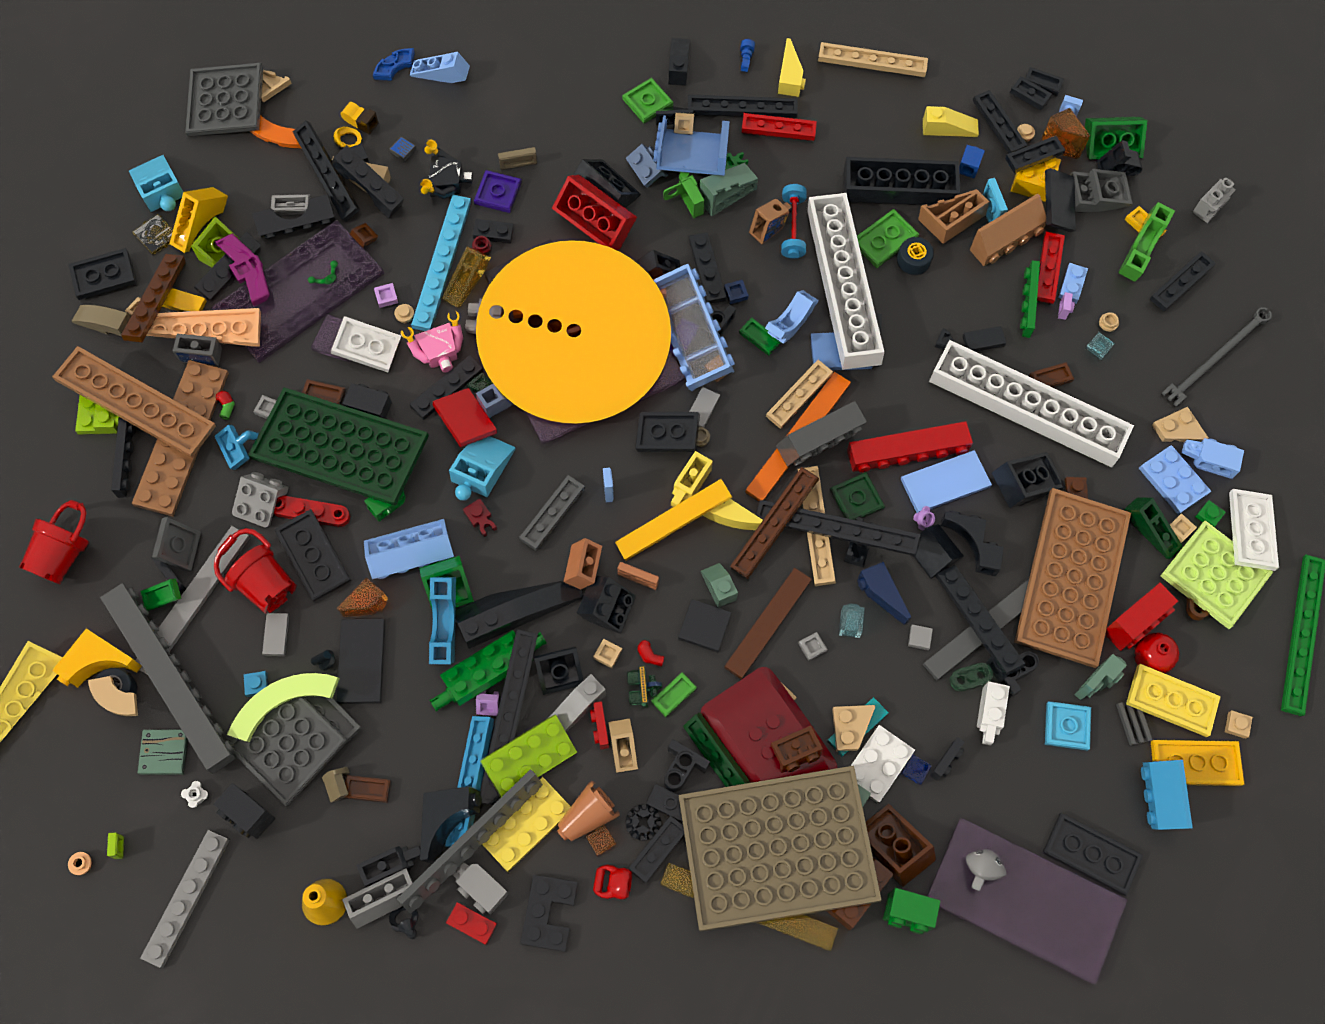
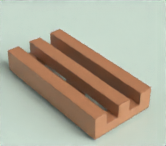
M620 562L617 568L618 576L651 589H657L659 584L658 576Z

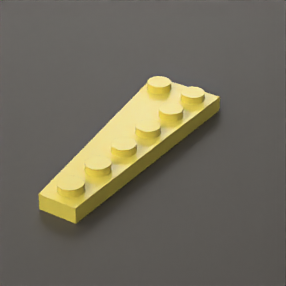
M27 641L0 686V742L57 675L52 670L63 657Z

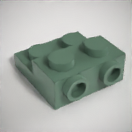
M1112 654L1093 672L1074 695L1082 700L1085 696L1090 698L1098 690H1103L1106 686L1110 689L1124 676L1122 670L1127 666L1126 662L1121 657Z

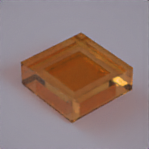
M605 825L586 836L597 857L616 845Z

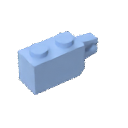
M1204 438L1202 442L1186 440L1183 444L1182 453L1194 458L1196 468L1233 479L1240 472L1244 450L1234 445H1226L1214 439Z

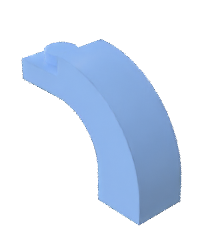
M804 290L797 291L784 313L776 320L769 321L765 329L768 330V334L783 344L786 343L805 323L819 300Z

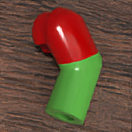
M223 390L218 392L215 397L223 406L219 417L229 420L235 402L231 395Z

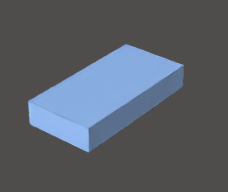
M603 468L606 502H613L612 472L610 468Z

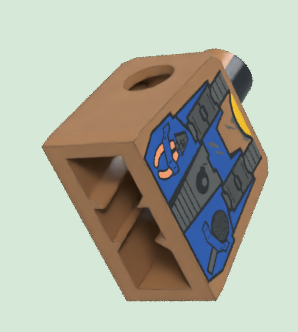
M774 199L759 207L755 211L749 233L761 244H764L784 227L788 214L792 212L791 205L787 202L782 204L778 199Z

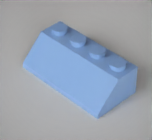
M444 519L364 541L365 559L372 579H384L390 574L397 572L405 573L415 567L421 568L428 566L430 563L454 557Z

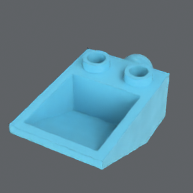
M164 155L129 170L150 212L159 208L168 212L175 209V201L182 198L183 190Z
M491 436L468 444L459 453L449 469L451 482L459 485L455 489L456 497L462 501L467 500L471 496V491L488 497L516 447Z

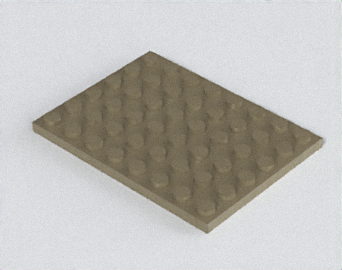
M854 766L679 795L700 932L881 902Z

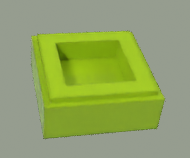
M108 833L107 856L113 859H122L124 836L118 833Z

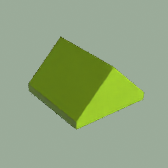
M216 217L212 219L191 245L198 260L210 267H213L226 254L216 245L215 241L233 233Z

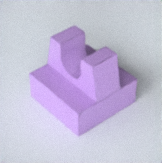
M485 690L477 695L476 714L497 716L499 692L494 691L493 695L486 694Z

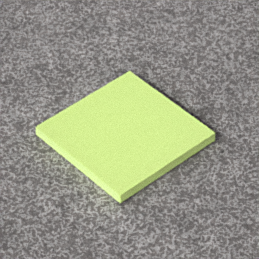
M1204 521L1160 576L1186 597L1191 598L1204 611L1207 610L1222 625L1230 629L1269 579L1273 571L1235 565L1233 541L1207 521Z

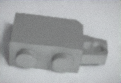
M463 862L453 874L456 878V883L459 885L457 890L466 899L471 896L476 901L473 905L482 914L487 911L491 915L509 895L478 864H471L469 866Z

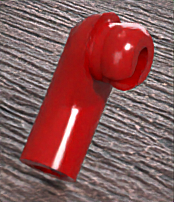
M642 640L638 645V653L645 663L662 667L665 656L654 654L650 647V642Z

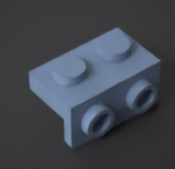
M641 144L626 157V160L643 185L648 188L660 176L666 178L668 174L665 170L656 169L657 162H653L654 149L651 146L647 147Z

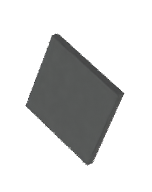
M262 63L190 69L185 130L187 136L259 130L263 80Z
M302 696L272 709L258 725L250 742L234 738L230 743L235 749L232 753L285 806H289L348 742V739L314 705Z

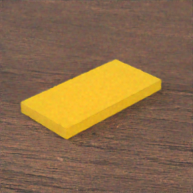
M1151 741L1153 762L1183 760L1187 785H1244L1239 741Z

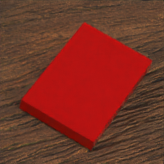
M469 388L433 401V407L460 448L497 434L496 427Z

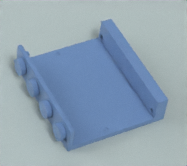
M663 115V121L659 122L657 141L654 150L653 162H657L656 169L725 176L730 121H722L721 134L694 131L693 135L674 133L672 129H666L667 119L666 115Z

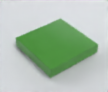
M653 78L648 79L622 95V99L643 123L656 117V111L673 106V101Z

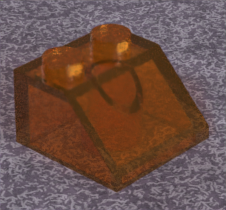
M1068 108L1050 117L1041 139L1043 141L1057 136L1065 149L1063 156L1078 159L1090 135L1073 111Z

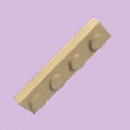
M817 360L769 410L766 417L781 429L830 378L833 371L820 360Z

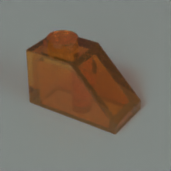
M366 578L337 607V610L343 617L374 615L386 606L388 598L382 590Z

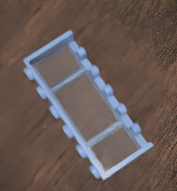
M686 264L653 281L657 284L667 305L671 325V343L674 348L673 353L679 360L680 370L687 380L686 386L693 391L724 375L735 372L732 365H735L732 355L727 354L725 350L728 345L723 336L720 337L718 333L721 328L716 319L713 320L711 316L714 311L709 302L706 303L704 299L707 294L703 286H699L697 282L700 279L695 268L692 269L689 264Z

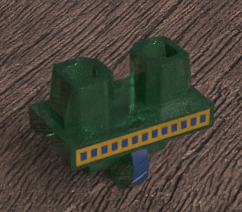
M645 665L639 666V670L627 672L628 685L640 684V691L629 692L630 705H642L643 709L648 708L647 690L650 691L651 697H657V690L663 688L662 682H656L655 675H650L649 682L646 683Z

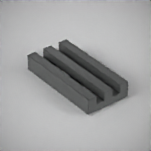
M1126 702L1116 704L1129 745L1152 741L1143 711L1134 708V712L1133 707L1126 705ZM1124 707H1127L1132 726L1134 727L1137 736V740H1135Z

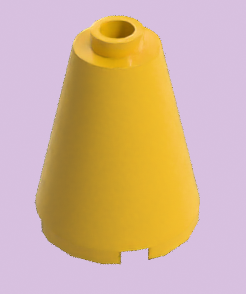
M321 879L308 886L302 897V909L306 918L317 925H329L337 922L346 911L342 899L347 897V893L343 886L332 879Z

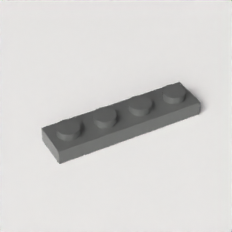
M567 475L519 537L520 541L537 551L583 492L585 486Z

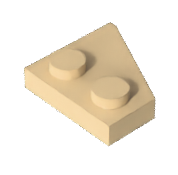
M263 70L261 101L264 103L292 84L290 78L286 76L282 78L276 76V73Z
M1188 407L1152 424L1162 442H1185L1186 440H1199V442H1202L1204 438L1208 439V436Z
M875 705L832 708L836 751H858L873 715Z

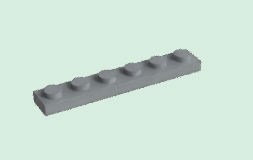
M210 830L207 831L140 959L159 968L165 966L230 841L229 839Z

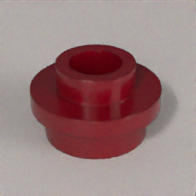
M485 236L476 237L472 243L473 251L480 255L487 254L491 250L490 240Z

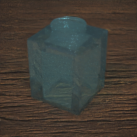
M857 604L843 605L838 635L860 638L863 630L865 608L859 607Z

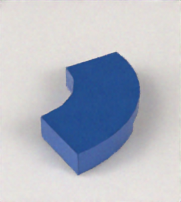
M414 48L394 51L392 55L380 60L374 69L373 79L392 81L393 76L399 70L412 67L415 54Z

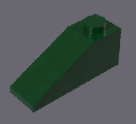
M1137 497L1123 509L1124 511L1131 512L1130 521L1133 526L1166 559H1170L1183 547L1154 498Z

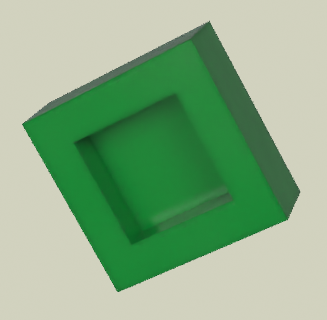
M1208 500L1195 517L1202 523L1207 521L1215 527L1226 512Z

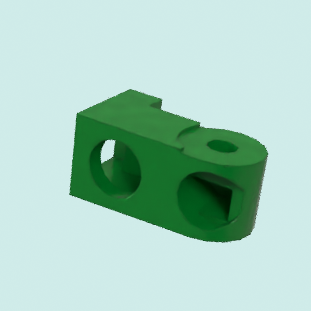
M403 490L396 506L372 498H367L364 502L369 511L380 522L399 508L406 498Z

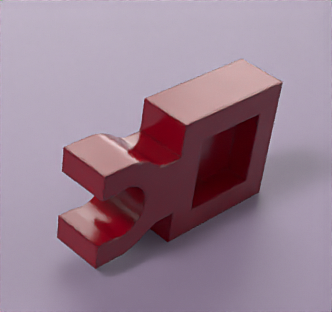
M481 499L463 508V512L473 527L480 526L483 537L487 536L484 530L486 527H491L493 531L497 530L494 522L488 520L492 516Z

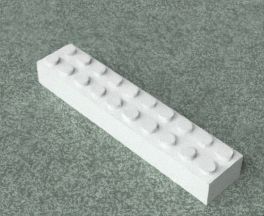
M847 193L809 197L807 213L842 370L882 365L884 348Z
M949 340L929 381L1110 467H1113L1120 458L1134 425L951 340Z

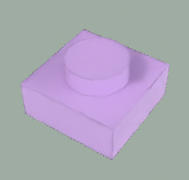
M393 283L374 288L379 308L398 303Z
M1065 292L1060 300L1058 319L1066 320L1069 313L1073 312L1075 302L1072 301V293Z

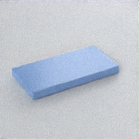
M975 450L901 477L902 484L916 513L920 512L924 506L933 509L992 486Z

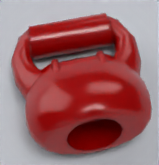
M613 865L600 866L596 869L593 887L595 894L606 899H626L631 890L632 872L627 868H617ZM605 870L610 872L607 892H602Z

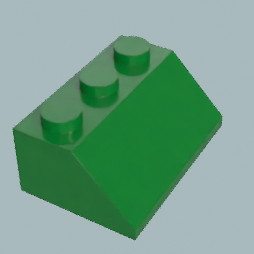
M1142 117L1086 118L1084 141L1087 158L1100 159L1121 140L1127 141L1129 149L1137 151L1139 157L1143 158L1148 120Z

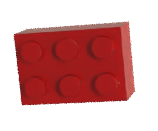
M1160 582L1106 628L1105 635L1120 651L1125 647L1130 649L1175 611L1173 606L1178 600Z

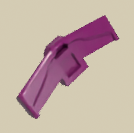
M233 233L215 241L216 245L234 261L229 267L239 284L246 281L253 306L268 300L270 293L262 268L263 264L258 255H255Z

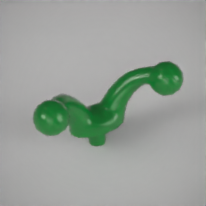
M335 260L331 261L330 275L324 279H315L313 276H310L308 282L310 284H330L336 279L335 268L338 266V262Z

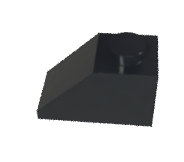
M656 250L650 251L637 260V263L652 279L681 267L680 260Z

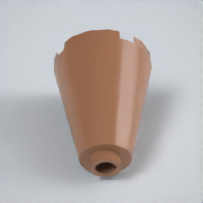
M594 781L588 783L558 823L559 829L557 831L565 841L567 839L573 841L620 816L619 811L614 813L612 808L615 805L600 787L596 789L593 787Z

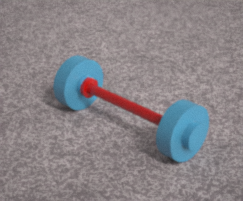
M799 184L787 185L782 190L783 201L792 204V237L781 244V253L787 258H800L806 254V243L796 239L797 204L804 202L807 198V189Z

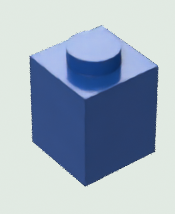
M967 145L959 166V173L975 179L985 150Z

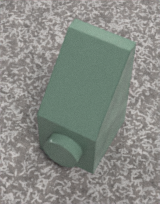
M720 563L701 570V574L717 608L737 600L738 591L729 573Z

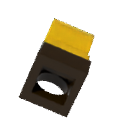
M349 102L341 112V117L347 123L368 135L379 124L375 111L371 109L366 110L353 102Z

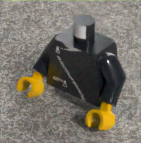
M430 139L426 142L428 146L424 148L425 153H434V156H431L429 179H423L420 183L423 186L421 188L422 194L429 192L430 197L436 196L441 199H447L452 195L461 193L462 183L472 184L473 173L463 172L461 161L453 158L440 148L436 149L437 143L434 140Z

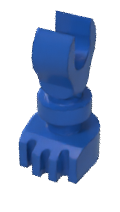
M751 39L741 41L740 52H742L741 56L743 57L741 71L748 72L750 58L755 50V42Z

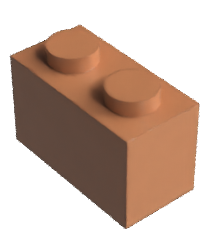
M586 538L572 544L564 582L580 590L594 584L602 546Z

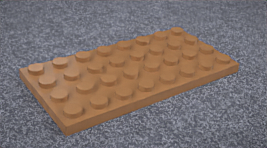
M1055 488L1050 490L1014 643L1093 668L1099 666L1131 512Z

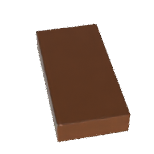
M1067 362L1029 374V377L1052 388L1071 383L1074 380Z
M307 379L302 393L341 405L346 389Z
M346 776L345 785L348 795L343 798L388 803L391 780Z

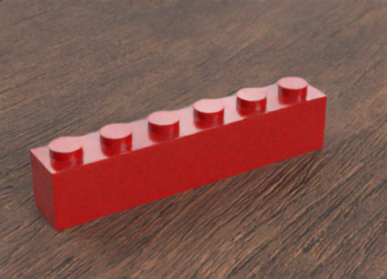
M965 421L850 442L847 453L852 471L863 473L872 468L885 469L894 464L906 465L916 460L923 462L929 458H944L949 454L955 453L962 455L969 451L973 442L967 422Z

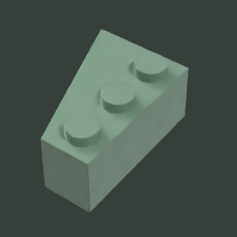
M743 163L725 170V176L711 175L700 179L699 192L704 199V208L711 216H714L756 190L758 178Z

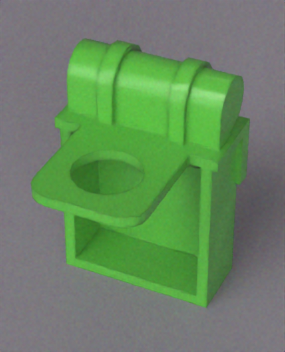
M680 172L679 184L665 189L663 198L668 200L680 195L692 217H698L704 214V199L699 192L698 184L693 175L690 176L689 172ZM677 189L675 193L668 195L671 190Z

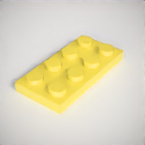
M1139 664L1135 670L1126 705L1208 737L1211 735L1221 696Z
M543 777L540 779L543 785L539 788L538 792L532 795L502 827H499L487 842L482 844L507 872L519 863L558 825L571 807Z

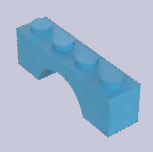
M431 577L430 601L432 604L433 625L429 642V664H452L455 662L456 577Z

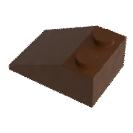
M890 804L866 821L871 852L883 866L893 873L892 877L902 887L936 861L934 846Z

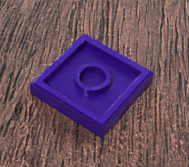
M485 170L474 199V204L510 213L522 183L521 179Z

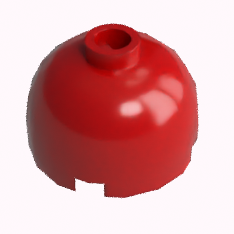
M1160 632L1150 633L1135 645L1136 656L1134 658L1137 665L1142 664L1166 674L1173 670L1179 661L1180 652L1178 645L1167 634Z

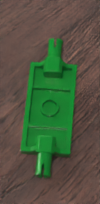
M513 630L440 674L447 687L445 688L446 691L430 699L436 712L452 701L454 703L457 702L461 706L506 677L515 638ZM540 632L538 633L535 650L547 644Z

